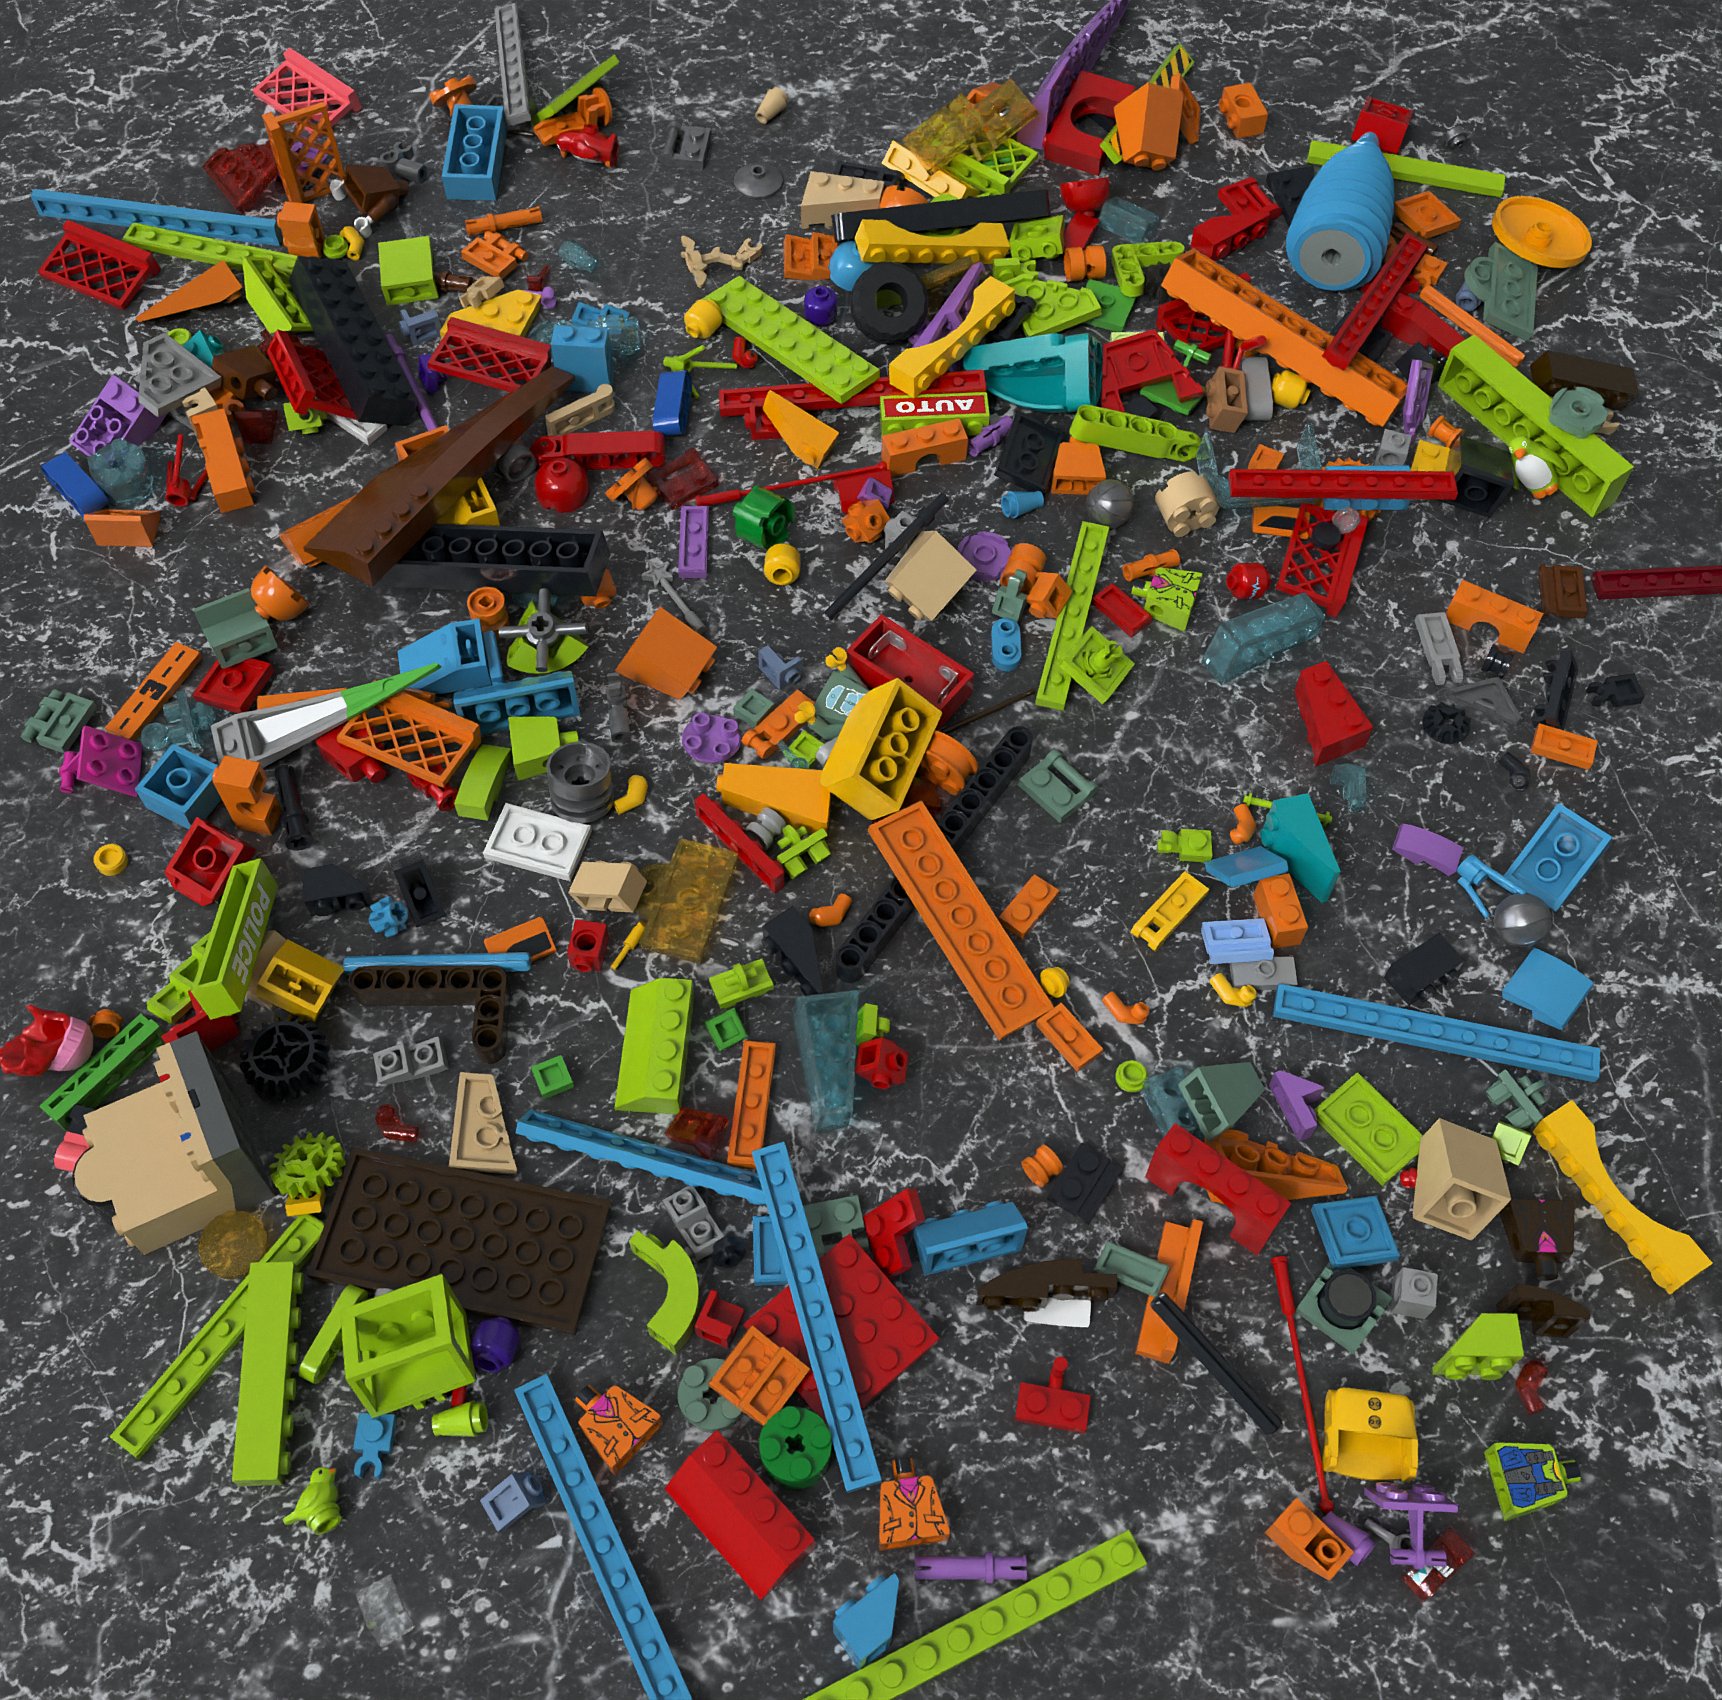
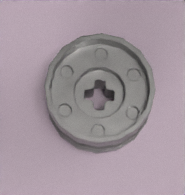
M573 742L557 748L549 756L546 768L550 802L553 811L560 818L575 823L592 822L605 816L612 808L614 801L612 767L609 754L602 747L593 743Z

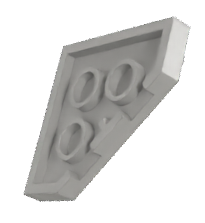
M166 333L143 343L138 400L140 404L155 416L160 417L183 405L182 402L185 398L200 392V389L204 387L209 392L221 386L222 377Z

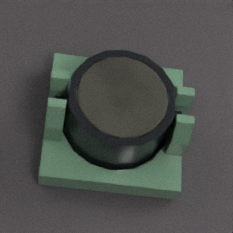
M1329 1262L1296 1308V1313L1354 1354L1377 1323L1392 1297L1352 1268L1333 1270Z

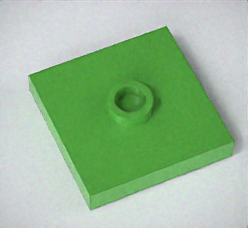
M1089 279L1085 288L1091 289L1101 306L1102 315L1082 323L1114 332H1123L1137 297L1125 296L1117 286Z

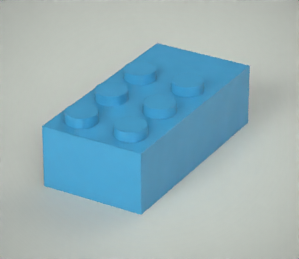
M454 104L442 171V181L447 199L496 201L508 130L503 106Z

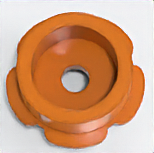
M110 1009L100 1010L96 1015L94 1014L89 1018V1025L92 1026L93 1035L102 1039L116 1036L119 1033V1028H121L120 1024L123 1023L121 1015Z

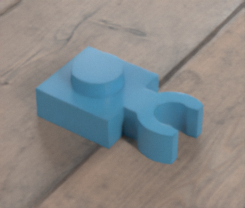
M359 1413L353 1450L356 1453H363L354 1466V1473L358 1479H363L365 1467L371 1464L375 1465L374 1477L377 1480L382 1479L385 1467L380 1460L381 1454H392L397 1417L395 1415L384 1414L372 1418L369 1413Z

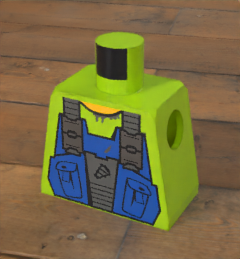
M1494 1443L1484 1451L1504 1521L1512 1520L1559 1503L1568 1495L1565 1484L1580 1482L1581 1475L1576 1461L1558 1462L1555 1450L1550 1444Z

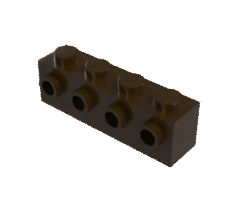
M1549 350L1530 365L1533 383L1548 396L1554 397L1563 388H1567L1566 391L1575 390L1576 387H1585L1595 391L1604 399V407L1615 410L1627 407L1630 402L1639 396L1633 368Z

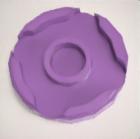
M986 531L978 532L977 535L971 536L970 534L959 543L957 549L977 569L970 578L979 581H992L1000 578L1011 553L1008 542L1003 537Z

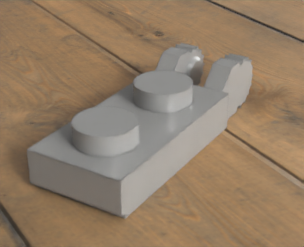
M1446 613L1418 614L1414 621L1429 666L1432 667V677L1435 684L1443 685L1446 681L1443 665H1449L1451 680L1454 683H1461L1464 676L1460 663L1461 657Z

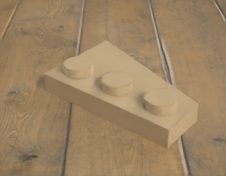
M460 1072L449 1167L471 1172L517 1175V1168L513 1159L494 1076L491 1074Z

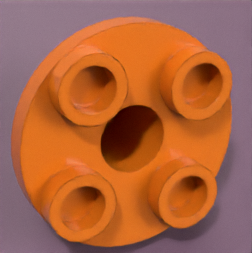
M473 76L465 77L461 81L455 77L444 83L445 88L435 90L429 94L433 106L442 107L447 105L450 110V117H452L454 104L472 105L468 95L477 88V84Z
M645 457L633 467L636 473L631 469L617 481L621 486L615 483L604 494L613 502L623 493L632 503L633 510L635 508L639 511L647 509L658 497V493L655 491L658 488L651 486L643 477L653 465Z

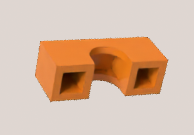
M960 418L882 436L881 458L882 461L886 462L887 470H890L891 477L915 472L917 461L928 454H936L941 466L966 460L968 437Z
M1465 580L1461 581L1446 612L1449 623L1468 631L1476 622L1492 624L1499 631V638L1496 643L1524 654L1544 614Z
M224 755L220 766H217L213 772L212 781L235 826L239 830L272 836L283 810L276 795L262 792L268 778L260 762Z

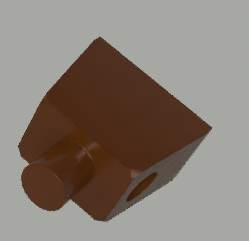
M255 345L213 356L212 370L222 377L221 386L243 400L261 396L266 401H271L276 397L278 390L274 385L277 372L271 362Z

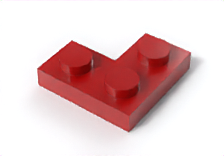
M906 1188L863 1216L875 1264L889 1280L912 1268L903 1235L926 1221L916 1189Z

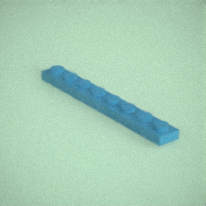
M531 1109L517 1121L516 1134L526 1136L530 1141L552 1143L562 1150H576L587 1153L594 1159H608L619 1162L625 1168H640L652 1172L657 1177H672L682 1180L689 1186L707 1187L714 1189L718 1194L724 1196H739L746 1198L750 1203L756 1205L766 1204L758 1173Z

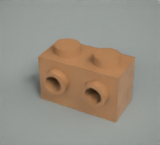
M1219 366L1212 379L1208 380L1205 385L1204 394L1207 396L1208 401L1206 416L1209 417L1210 429L1235 433L1248 414L1244 371Z

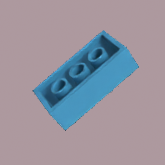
M572 671L554 672L550 675L535 678L527 677L519 681L496 683L492 686L477 689L469 688L454 693L453 698L457 715L479 724L480 735L508 730V717L554 716L559 720L580 716Z

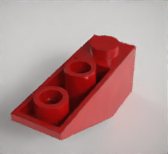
M1269 212L1212 217L1194 227L1190 247L1198 250L1213 261L1223 259L1229 253L1238 248L1241 249L1249 242L1264 236L1268 230L1271 214Z

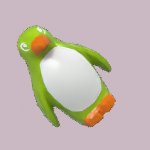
M1524 435L1513 438L1509 442L1508 450L1513 461L1514 489H1519V479L1533 494L1535 499L1544 498L1546 495L1550 496L1557 491L1559 479L1554 465L1562 470L1566 469L1561 458L1554 451L1539 445Z

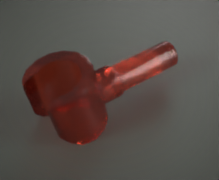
M544 265L537 276H527L528 290L543 291V280L550 270L548 265Z

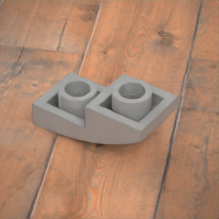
M439 1036L410 1047L401 1043L373 1053L378 1083L381 1085L414 1080L449 1069L444 1040Z
M688 1185L662 1201L696 1260L699 1261L713 1252L714 1243L724 1238V1235L710 1216L706 1204L695 1188Z

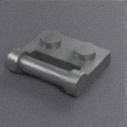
M677 121L669 122L667 126L668 136L665 148L660 154V162L666 166L703 169L711 138V128L682 126ZM677 138H684L680 154H674Z

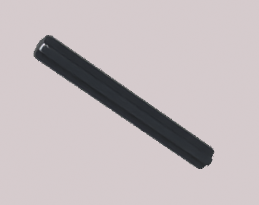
M1163 1292L1154 1297L1150 1306L1263 1432L1267 1435L1275 1433L1282 1425V1421L1167 1293Z

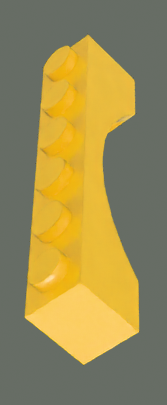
M862 219L855 235V241L862 262L893 261L898 263L974 264L982 262L983 264L993 265L994 259L1005 258L1010 249L1002 223H978L973 229L963 234L951 237H931L909 232L887 220Z
M991 276L988 277L974 290L971 310L957 329L933 343L906 349L889 363L890 384L913 398L926 390L954 362L960 360L972 346L977 345L989 331L994 330L998 323L1006 316L1012 314L1015 309V289Z
M1573 1100L1542 1119L1532 1131L1539 1145L1550 1152L1558 1162L1561 1171L1566 1176L1572 1178L1581 1189L1583 1197L1590 1204H1594L1604 1216L1608 1227L1621 1236L1626 1242L1630 1253L1642 1261L1651 1272L1653 1280L1669 1294L1678 1290L1713 1264L1689 1235L1669 1229L1653 1221L1635 1208L1620 1193L1610 1179L1600 1159L1596 1144L1595 1126Z

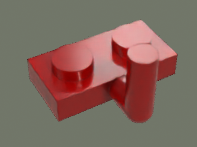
M1057 1357L1050 1371L1048 1387L1020 1383L1014 1421L1085 1434L1091 1395L1062 1390L1068 1362L1064 1357Z

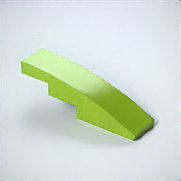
M210 932L191 947L192 956L169 974L170 983L147 1001V1010L171 1025L176 1023L193 1007L188 990L192 989Z

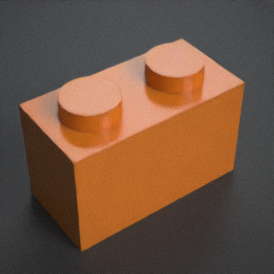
M285 201L282 211L277 215V224L282 230L283 243L287 247L289 254L322 258L325 236L316 205Z
M1290 873L1259 880L1253 898L1260 918L1265 920L1271 940V948L1279 949L1301 945L1308 925Z

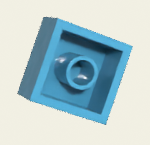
M175 744L169 747L135 788L147 809L187 829H190L196 817L205 820L222 800L212 781L213 772L218 765Z

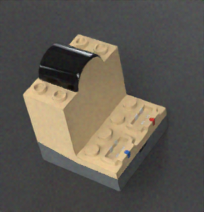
M197 1031L156 1048L160 1060L155 1062V1068L160 1083L83 1115L87 1128L83 1129V1135L90 1148L83 1152L75 1163L72 1174L73 1187L79 1198L102 1221L110 1226H114L119 1236L124 1235L129 1246H136L143 1255L275 1197L234 1086Z

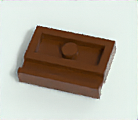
M1541 564L1538 569L1543 616L1551 613L1555 614L1556 617L1584 619L1587 614L1582 567L1564 565L1546 567L1545 564Z

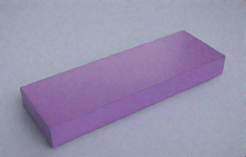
M681 506L679 578H707L709 506Z

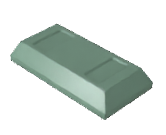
M1107 1241L1093 1271L1103 1274H1117V1282L1156 1297L1170 1270V1266Z

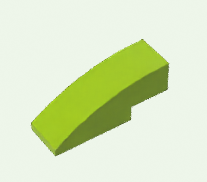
M482 744L465 773L454 805L458 816L488 821L493 802L498 801L512 755V748Z

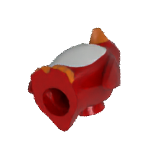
M584 124L583 129H573L560 133L556 138V143L562 158H566L567 153L570 152L579 160L590 163H605L607 167L612 168L618 160L619 142L617 134H611L610 137H607L598 131V126Z

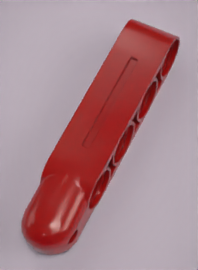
M658 431L569 433L559 436H542L532 444L530 451L536 457L537 465L540 467L550 459L564 457L576 461L584 470L631 469L646 457L653 465L652 468H655L665 463V437ZM542 442L548 443L547 445H541Z

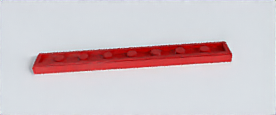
M1230 469L1228 474L1231 497L1455 500L1458 494L1454 471Z

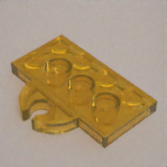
M680 838L670 864L655 863L639 870L640 874L647 880L646 884L654 886L653 890L649 893L641 894L635 908V912L640 917L648 920L639 942L640 948L700 964L737 865L738 853Z

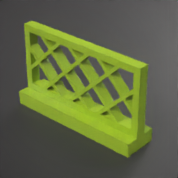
M958 112L935 138L929 137L924 142L925 157L984 192L998 191L1001 194H1009L1010 189L1038 159V152L990 127H986V125L961 112ZM959 122L969 127V129L955 131V127ZM984 134L988 136V139L975 141L974 135ZM971 137L972 142L958 144L957 138ZM954 139L955 145L947 146L941 142L943 140ZM1004 144L1008 147V150L996 152L994 149V145ZM990 146L991 152L978 154L977 148ZM973 149L974 155L971 156L960 153L963 150ZM1025 155L1028 158L1025 161L1015 162L1014 156ZM998 158H1011V163L998 165ZM993 159L994 161L993 166H985L980 163V161ZM1008 170H1013L1014 172L1010 178L1000 173Z

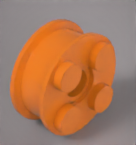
M934 731L917 772L921 775V782L930 788L938 786L956 796L966 786L965 780L967 777L974 775L979 766L975 757L961 743L942 732Z

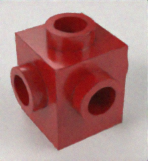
M883 1037L859 1043L854 1073L870 1081L872 1086L879 1089H888L892 1085L905 1083L909 1052L897 1046L895 1041Z

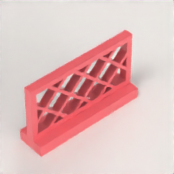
M291 48L283 53L286 60L252 90L256 97L281 114L324 101L332 126L350 110L356 114L362 108L352 88ZM288 70L292 72V77L281 79ZM308 83V88L297 89V84ZM292 85V90L281 92V86ZM276 87L275 93H264L268 88ZM325 94L324 99L313 100V95ZM308 96V101L297 102V97ZM291 98L290 104H280V99ZM329 105H341L337 110L329 111ZM322 113L312 115L309 122L320 120ZM304 127L306 131L312 133L313 129ZM320 133L317 138L319 139L324 134Z

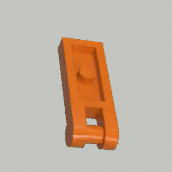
M797 689L754 729H749L741 739L742 744L748 748H754L757 751L756 754L763 760L768 759L808 723L807 721L801 724L796 722L795 714L798 711H802L799 710L798 705L804 701H809L813 705L815 702ZM765 737L766 739H768V741H763L761 739Z

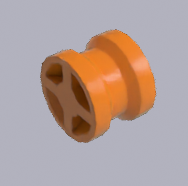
M1044 1144L1036 1149L1034 1156L1026 1157L1021 1162L1027 1176L1039 1187H1044L1048 1184L1049 1178L1052 1175H1059L1063 1171L1060 1159Z

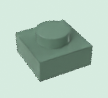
M751 688L733 707L734 715L755 728L775 710V703Z

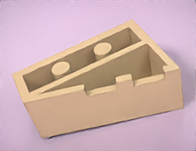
M811 171L801 204V229L809 228V224L824 223L825 227L832 226L831 215L878 209L884 192V181Z

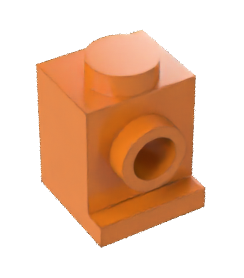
M1037 572L1035 575L1037 581L1026 598L1031 605L1029 612L1037 618L1057 619L1072 590L1059 574Z

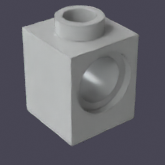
M1385 429L1377 450L1374 466L1404 465L1412 435Z
M1403 1267L1392 1282L1390 1313L1426 1319L1436 1308L1438 1274Z

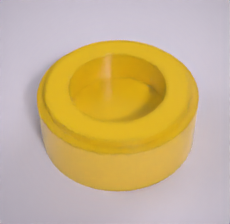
M117 844L102 846L96 851L93 859L99 872L107 876L121 873L128 864L127 854Z

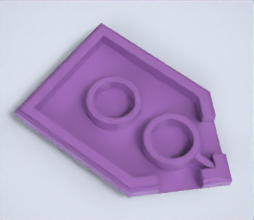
M1412 360L1403 408L1404 434L1412 435L1410 444L1415 441L1417 436L1416 428L1422 425L1425 418L1434 367L1433 364L1421 360Z

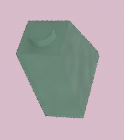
M1251 1062L1198 1067L1178 1084L1207 1142L1214 1141L1233 1126L1265 1091Z

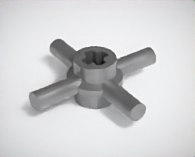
M549 589L539 590L538 612L530 616L527 625L499 626L500 638L527 637L533 645L537 646L536 671L538 672L548 671V648L553 647L558 642L560 635L588 633L587 622L559 624V621L550 615L551 591Z

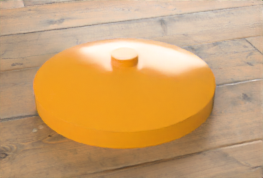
M1531 196L1507 198L1498 205L1492 217L1493 230L1498 239L1508 249L1518 256L1542 266L1552 268L1576 266L1585 259L1592 245L1590 232L1578 217L1562 206L1545 199Z

